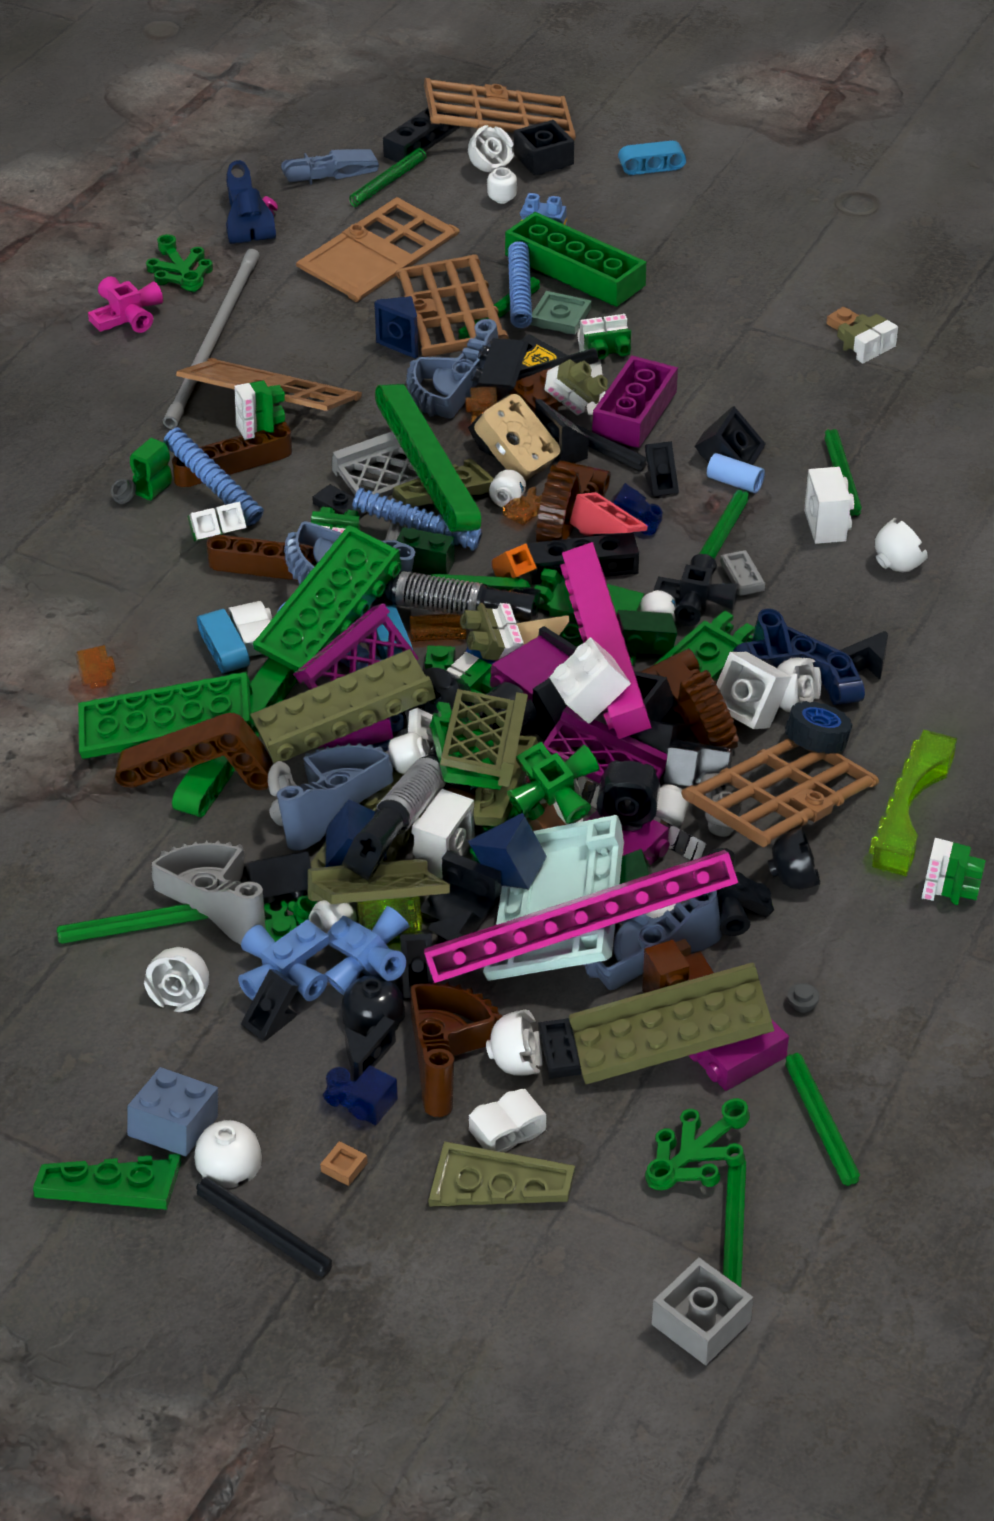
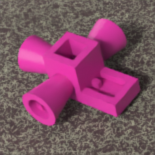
M112 276L106 277L100 282L98 293L109 301V305L88 312V318L99 332L110 330L112 327L128 322L135 332H145L153 323V315L142 307L162 304L163 295L161 289L155 281L137 290L130 281L120 284L117 278Z

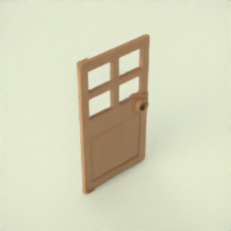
M396 197L296 262V266L348 295V298L358 302L394 278L397 269L410 267L458 235L460 231L457 227L451 224L448 225ZM398 208L415 219L403 226L385 215ZM378 221L395 230V232L383 239L366 230V228ZM425 223L442 232V234L430 241L412 230ZM406 236L423 247L410 254L392 243Z
M209 358L206 362L176 372L178 377L234 390L236 385L264 380L268 387L280 385L283 391L294 393L293 395L285 394L286 402L324 411L331 410L353 400H360L362 397V392L351 391L217 360L216 358ZM293 385L308 387L309 389L293 387ZM325 391V392H329V393H334V394H338L339 396H332V395H328V394H323L322 392ZM311 397L315 399L324 400V402H317L306 398Z

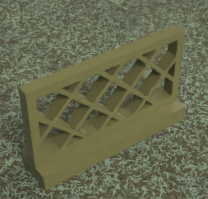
M457 689L440 765L499 777V786L510 787L528 694L517 692L515 700ZM462 701L472 702L475 705L467 707ZM496 707L506 710L497 713L492 708ZM483 711L487 717L481 719L476 713ZM467 717L471 722L463 724L459 719ZM496 723L501 728L493 730L488 725ZM480 729L484 734L476 736L472 731ZM463 734L467 740L460 742L455 736ZM492 740L497 745L490 748L484 742ZM476 746L480 751L473 754L468 748ZM459 752L464 757L458 758L448 755ZM489 758L495 765L483 763L481 760Z
M425 859L382 862L369 881L345 866L308 869V899L311 901L326 900L330 904L450 893V884L428 872V861Z

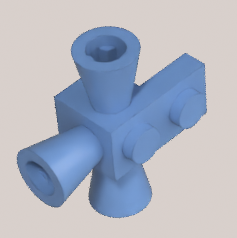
M386 906L372 931L343 915L339 921L332 925L326 934L329 935L328 945L345 954L347 958L324 974L327 976L328 982L344 995L346 989L358 978L361 972L365 975L382 976L387 981L399 978L405 970L406 958L402 952L391 950L386 944L410 927L408 922L390 906Z
M308 919L276 942L262 925L252 927L244 935L241 948L243 951L262 959V966L239 975L238 981L241 989L247 997L253 1000L269 969H274L299 986L297 990L306 1001L315 1000L325 990L328 979L326 975L307 967L306 960L329 944V935Z

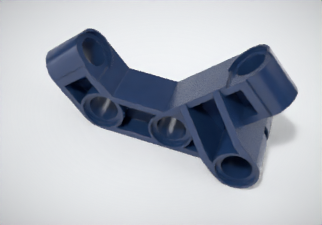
M241 160L232 162L226 173L231 206L226 222L229 244L250 242L253 239L257 241L276 238L273 213L260 197L258 189L252 188L250 170L245 162ZM233 169H240L244 175L237 178L232 175L231 171Z
M761 610L757 617L752 642L741 643L733 650V652H748L775 668L790 658L814 659L816 662H813V666L819 667L822 684L825 686L833 705L864 700V684L850 656L788 627L783 616L777 610Z

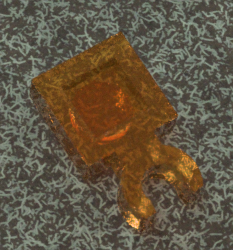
M536 487L530 488L527 491L526 497L514 498L503 507V516L522 525L527 524L538 514L542 495L536 496Z

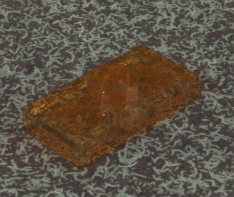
M462 615L410 616L411 642L466 639V629H462L460 624Z

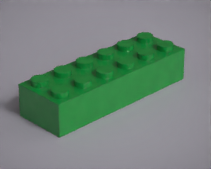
M533 212L505 231V256L508 257V248L512 243L523 242L529 248L531 268L615 307L646 286V261L540 213Z

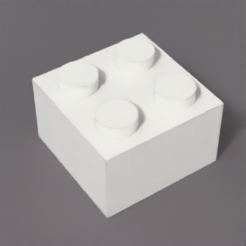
M840 467L808 469L804 511L815 544L847 541V532L852 528L850 510L854 509V497L852 493L849 494L847 477H843Z
M591 637L585 643L579 645L575 652L563 664H560L549 677L566 705L588 724L631 684L615 659Z
M730 652L716 685L726 700L725 703L730 710L731 717L752 729L770 728L792 677L748 652Z
M441 789L426 807V811L421 818L418 817L413 823L411 830L414 835L412 854L415 856V859L427 860L428 872L442 879L441 858L447 850L464 857L471 848L468 841L475 838L473 799Z

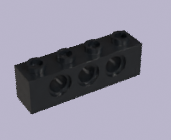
M437 101V103L448 104L443 101ZM426 108L383 137L384 157L399 162L418 148L425 152L459 129L460 126L431 124L429 108ZM437 112V114L460 117L458 114Z
M634 533L527 543L537 569L529 572L532 584L542 583L541 574L544 568L557 570L562 576L563 573L560 565L565 563L562 552L591 542L594 544L605 577L638 574L639 550Z

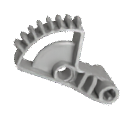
M207 840L205 843L200 844L194 842L193 845L183 843L180 848L172 847L170 852L161 851L160 857L152 862L151 873L156 891L182 904H189L192 909H197L200 913L208 916L232 941L241 945L244 935L256 925H262L266 929L262 886L255 882L241 883L239 881L244 875L243 866L245 859L241 844L232 846L231 842L221 844L219 840L216 843H208Z

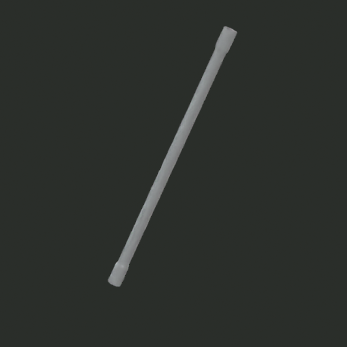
M247 250L230 289L191 366L206 362L209 359L251 271L254 270L260 255L257 250ZM184 379L163 419V424L167 428L174 429L177 427L197 383L196 380Z

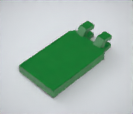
M544 568L541 574V579L543 580L541 585H535L534 587L541 590L539 609L549 611V616L553 617L569 615V621L577 622L564 576H561L557 570ZM607 584L616 615L618 610L640 611V603L645 593Z
M724 611L711 624L704 620L655 664L689 648L699 663L700 672L707 670L710 672L713 680L717 681L729 653L733 652L734 648L741 643L752 642L753 636L751 634L754 633L755 627L746 623L731 636L729 633L734 629V625L729 622L733 620V615Z
M438 701L436 706L438 713H433L430 729L440 764L452 710L449 703ZM467 717L460 719L463 724L471 722ZM480 729L472 731L476 736L484 734ZM463 734L455 736L460 742L467 740ZM492 740L484 742L490 748L494 746ZM476 746L468 748L473 754L480 751ZM459 752L448 755L458 758L464 757ZM489 758L481 760L483 763L495 765ZM440 765L444 782L501 790L502 786L498 785L499 777Z

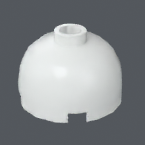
M484 125L470 139L468 155L476 168L484 172H493L496 168L505 167L510 163L514 155L511 148L513 142L509 135L497 126L492 128L488 127L489 125Z
M893 518L876 536L875 549L878 554L876 559L885 569L889 567L896 572H909L928 559L927 551L925 549L921 552L918 546L922 542L903 521L896 524V518Z
M790 658L777 667V669L792 677L779 706L784 711L790 712L791 707L795 706L798 702H812L814 699L820 698L821 672L819 667L813 666V662H816L814 659Z
M183 947L169 948L159 953L148 965L144 986L149 997L157 1005L163 1008L165 1005L177 1006L174 1010L175 1012H184L193 1009L201 1002L209 985V971L205 961L198 953Z
M529 1010L515 1011L501 1017L494 1024L490 1040L486 1042L489 1058L495 1059L496 1064L505 1073L516 1076L537 1074L540 1070L536 1068V1065H543V1048L540 1032H533L530 1023L536 1021Z
M223 1120L213 1123L200 1135L196 1142L194 1159L196 1169L202 1175V1179L208 1177L224 1188H234L239 1186L238 1182L244 1181L247 1178L249 1182L256 1176L261 1168L262 1154L256 1134L250 1128L234 1120Z

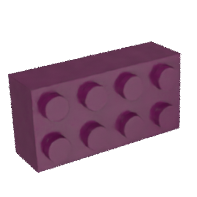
M631 355L594 408L592 432L611 441L640 448L677 392L678 367Z

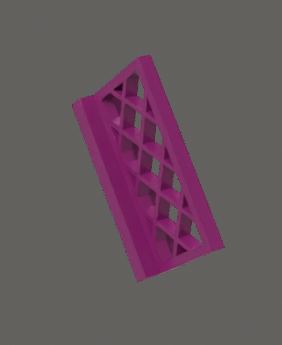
M382 603L371 607L293 673L299 683L304 682L311 690L318 687L315 681L321 676L331 677L330 681L345 676L337 674L338 661L340 659L350 660L349 674L356 671V661L368 663V666L379 662L380 660H375L376 645L388 647L387 658L394 655V648L402 649L403 652L410 649L416 660L419 658L387 616L390 611ZM382 624L389 632L388 642L376 640L377 628ZM360 642L370 644L369 659L357 657V647Z
M566 706L560 720L543 743L551 755L557 752L564 762L575 753L570 747L580 748L582 745H586L596 760L604 759L607 763L600 764L599 771L585 775V777L600 783L603 772L613 761H635L649 764L654 767L659 782H661L665 773L666 753L630 736L618 739L615 729L609 730L607 725L595 719L588 724L568 706ZM560 747L563 752H558L552 748Z

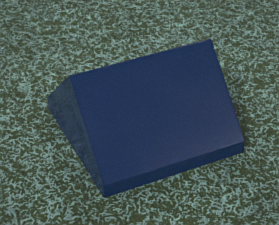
M412 296L376 300L374 302L376 343L416 359L418 357L417 313Z
M348 799L329 823L326 830V867L343 866L342 862L354 838L370 821L375 811Z
M523 813L468 841L481 864L501 871V886L529 889L547 857Z

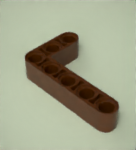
M286 422L274 425L273 433L262 430L254 433L255 438L245 440L242 435L199 448L210 459H213L215 464L220 466V469H223L226 474L231 475L289 457L292 454L291 430ZM176 456L172 458L174 482L177 486L191 487L203 483L201 478L192 473L190 468H187L185 463H182Z
M215 535L207 540L208 563L213 570L296 580L293 579V574L288 572L284 553L285 542L226 535ZM300 545L299 547L304 557L315 567L317 562L313 555L314 547Z
M225 713L121 751L118 758L115 780L123 787L132 788L225 756L250 788L265 790L269 788L268 773L274 763L266 747L246 721L236 713Z

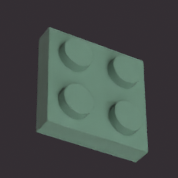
M546 291L532 312V322L530 325L575 335L580 328V320H584L591 310V300Z

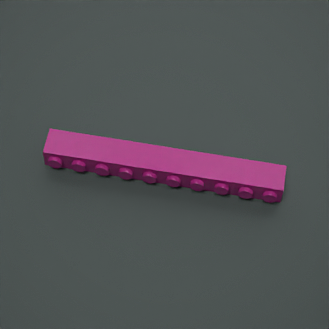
M593 542L562 552L565 563L561 564L560 567L565 578V584L570 595L569 598L574 609V615L583 643L590 637L615 659L631 683L603 710L606 712L603 714L608 729L614 728L618 739L652 728Z
M722 850L425 948L424 954L433 981L437 983L737 884L738 880L729 852Z

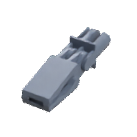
M371 149L331 150L329 155L322 157H308L304 153V158L285 160L281 164V169L289 183L308 180L310 185L312 184V179L333 176L336 179L376 172L379 167L378 160Z

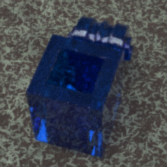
M624 483L610 501L648 526L647 531H641V533L653 535L663 519L662 509L656 504L650 505L645 501V496Z
M370 1065L357 1081H350V1072L342 1067L331 1069L326 1075L327 1088L323 1093L324 1100L334 1107L341 1104L349 1108V1112L359 1120H366L377 1125L398 1100L397 1079Z

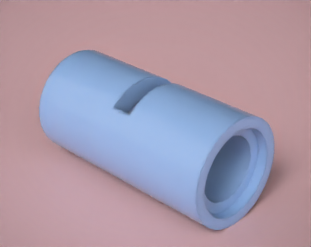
M718 453L713 454L707 467L708 478L752 493H757L760 490L765 476L763 468Z

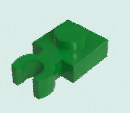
M428 645L425 669L441 668L447 670L455 662L456 648Z
M281 901V909L279 911H272L269 903L265 904L266 931L276 942L297 927L294 915L288 916V908L285 901Z

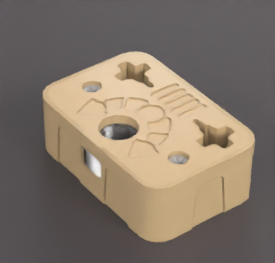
M511 394L488 408L474 426L476 433L482 438L505 469L518 472L523 476L525 482L538 472L546 469L561 451L556 440L525 401L517 394Z

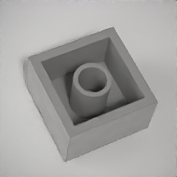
M698 1257L653 1300L652 1325L704 1365H707L751 1322L753 1296Z

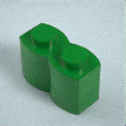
M150 438L130 456V466L134 473L132 482L136 485L135 493L150 501L157 497L172 482V473L168 465L170 453L166 443Z

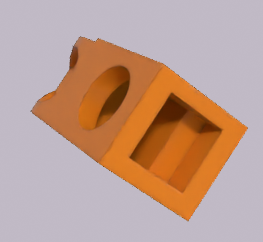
M527 544L506 551L492 560V568L496 577L516 578L537 569Z

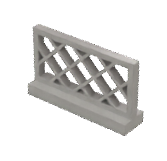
M392 431L333 452L332 471L336 477L341 476L354 496L361 485L375 488L372 492L374 495L379 493L380 497L393 494V487L403 484L407 480L411 481L419 478L418 476L405 475L407 469L414 470L408 458L406 461L393 458L405 453ZM377 462L385 463L383 469L370 465ZM389 464L402 467L401 473L387 470ZM354 470L362 471L360 477L350 475L349 472ZM366 473L379 475L378 482L365 479ZM384 477L397 480V483L388 485L382 483Z

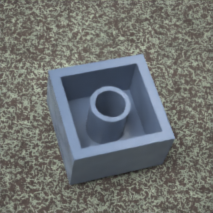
M160 1067L127 1106V1135L187 1156L196 1145L203 1131L212 1125L218 1117V1087Z

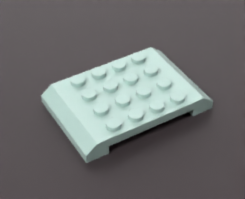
M613 815L533 831L547 857L529 889L502 886L496 925L619 885L624 840L618 816ZM615 924L485 966L483 974L487 981L605 961L612 957Z

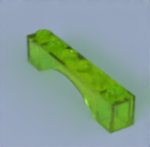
M923 729L920 739H914L910 751L912 758H906L902 770L904 777H898L895 785L894 794L896 796L895 798H889L886 807V814L888 815L887 817L882 816L877 831L879 837L874 836L870 844L869 854H873L872 867L907 877L915 858L918 834L912 826L908 810L914 799L923 790L947 778L954 760L957 738Z

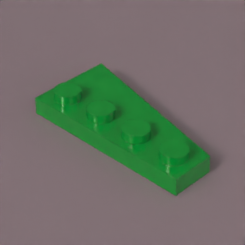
M169 1154V1159L152 1160V1156L138 1157V1162L118 1163V1158L104 1159V1162L98 1165H88L86 1161L41 1164L33 1186L34 1197L167 1210L181 1166V1155Z

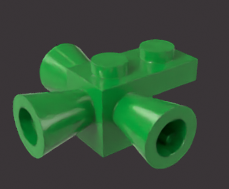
M542 742L516 756L517 763L531 780L528 784L507 791L512 805L519 814L523 813L525 816L543 798L549 806L557 802L567 824L576 823L588 814L591 805L575 792L574 779L599 771L598 762L586 745H582L565 762L557 752L551 755Z

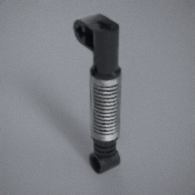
M400 571L395 578L392 577L388 582L380 599L385 600L387 598V600L398 606H411V608L416 607V609L419 607L424 609L425 607L426 610H435V612L438 610L443 612L444 610L445 613L449 611L450 614L454 613L455 615L457 613L462 615L465 610L476 611L480 603L485 604L487 609H497L500 603H507L511 606L515 620L528 622L535 621L538 618L541 590L529 587H514L509 591L491 589L486 584L477 582H465L458 579L455 581V579L450 580V578L445 579V577L440 578L438 576L436 578L435 576L431 577V575L426 576L420 573L417 575L416 573Z
M433 745L427 756L415 761L378 803L373 817L354 838L342 865L365 880L369 881L373 877L394 838L410 828L446 785L447 782L443 780L435 745Z

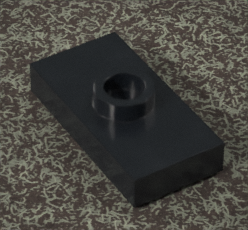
M331 484L312 496L314 505L320 508L330 507L335 510V514L344 515L346 511L353 510L354 497ZM360 509L357 510L359 512L360 518H362L364 515L368 513L366 512L363 514L361 513Z
M569 1018L538 1022V1030L540 1032L549 1079L581 1075V1065Z

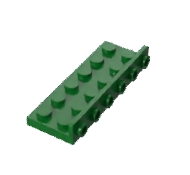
M348 525L253 642L254 650L296 672L366 613L376 597H380L384 593L388 582L392 577L395 578L401 570L402 564L399 550Z
M247 672L78 703L79 753L81 758L86 759L118 753L225 713L240 715L252 728L250 694L253 691Z

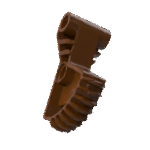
M561 460L557 465H552L538 511L537 528L535 531L536 542L568 539L574 529V526L570 524L576 495L597 492L604 497L609 488L611 472Z
M689 648L640 671L642 673L667 677L676 702L670 710L678 713L684 723L690 726V731L699 743L732 749L738 747L739 737L736 734L737 729L734 726L730 710L725 703L726 700L723 698L721 690L718 689L716 681L713 680L710 672L707 670L700 672L699 663Z
M449 981L446 984H416L411 987V1019L419 1062L423 1106L425 1112L433 1117L446 1116L453 1110L454 1056L486 1047V1042L490 1040L494 1024L503 1017V1015L499 1014L498 1007L492 1006L491 1000L483 999L482 993L474 994L472 988L463 990L461 984L455 987L450 986ZM453 1013L467 1017L474 1021V1023L467 1024L462 1018Z

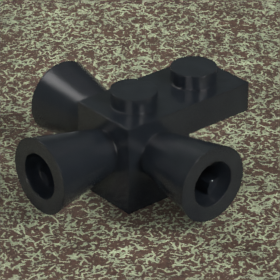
M697 554L692 557L690 565L686 564L681 580L658 576L653 591L659 590L670 594L677 606L674 610L676 621L685 626H694L699 623L701 610H706L708 601L734 610L739 584H712V575L717 569V563L714 558L707 554Z
M718 848L712 850L707 854L710 855L722 850H726L727 852H729L733 868L735 870V854L732 850L727 848ZM735 872L738 880L737 884L716 890L720 914V931L727 936L744 934L750 928L751 923L743 907L765 918L774 911L769 888L762 883H757L745 877L740 872Z

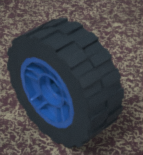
M803 701L791 707L785 733L795 744L817 753L835 754L846 748L853 725L851 719L835 707L813 701Z

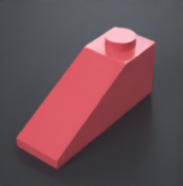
M597 492L576 495L570 524L579 529L581 534L593 536L594 534L647 531L648 526Z

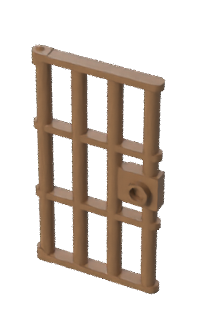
M425 78L424 80L431 124H448L477 129L484 125H489L488 127L494 128L497 126L505 132L514 133V130L528 127L529 124L535 125L555 120L561 128L566 129L565 132L574 141L576 139L565 96L558 97L521 92L519 90H507L506 87L500 84H485L483 87L474 84L468 85L431 80L430 78ZM432 89L452 91V92H460V93H467V94H470V96H468V95H461V94L446 93V92L432 91ZM434 100L472 105V107L437 103ZM523 101L535 102V103H542V104H550V105H557V106H559L560 108H558V107H551V106L536 105V104H528V103H523ZM480 106L518 111V113L482 109ZM437 112L473 116L475 119L437 114ZM526 112L562 117L563 119L528 115L526 114ZM482 118L519 122L521 123V125L483 120Z
M477 255L396 270V276L400 279L405 293L404 297L412 296L417 313L418 336L422 345V356L430 357L462 351L467 347L469 339H474L476 336L474 320L488 317L495 321L499 339H509L507 332L503 330L500 323L498 308L494 306L488 290L489 284L488 281L484 280L479 266L480 260ZM470 267L475 282L461 284L456 269ZM447 271L452 286L437 288L433 273ZM423 275L428 290L414 293L410 277ZM479 291L484 308L470 310L465 294ZM455 296L461 312L446 314L441 298ZM465 322L470 338L455 340L450 324ZM441 326L446 342L432 345L427 329Z
M788 738L766 750L758 751L757 755L729 769L721 770L718 775L696 786L691 785L683 789L681 794L686 801L694 804L761 847H766L770 845L772 840L797 826H804L808 823V820L816 822L831 814L833 806H840L844 803V800L860 791L878 785L879 779L873 773L839 753L825 754L808 750L810 753L791 763H787L778 756L798 747L794 741ZM822 759L834 765L814 777L801 771ZM763 764H767L776 770L753 783L742 777L745 773ZM844 773L857 779L838 791H834L824 785ZM786 778H790L799 784L777 797L765 791V789ZM726 783L739 789L716 802L705 796V794ZM750 797L762 803V805L741 816H737L727 810ZM774 811L786 818L765 831H761L752 825V823Z

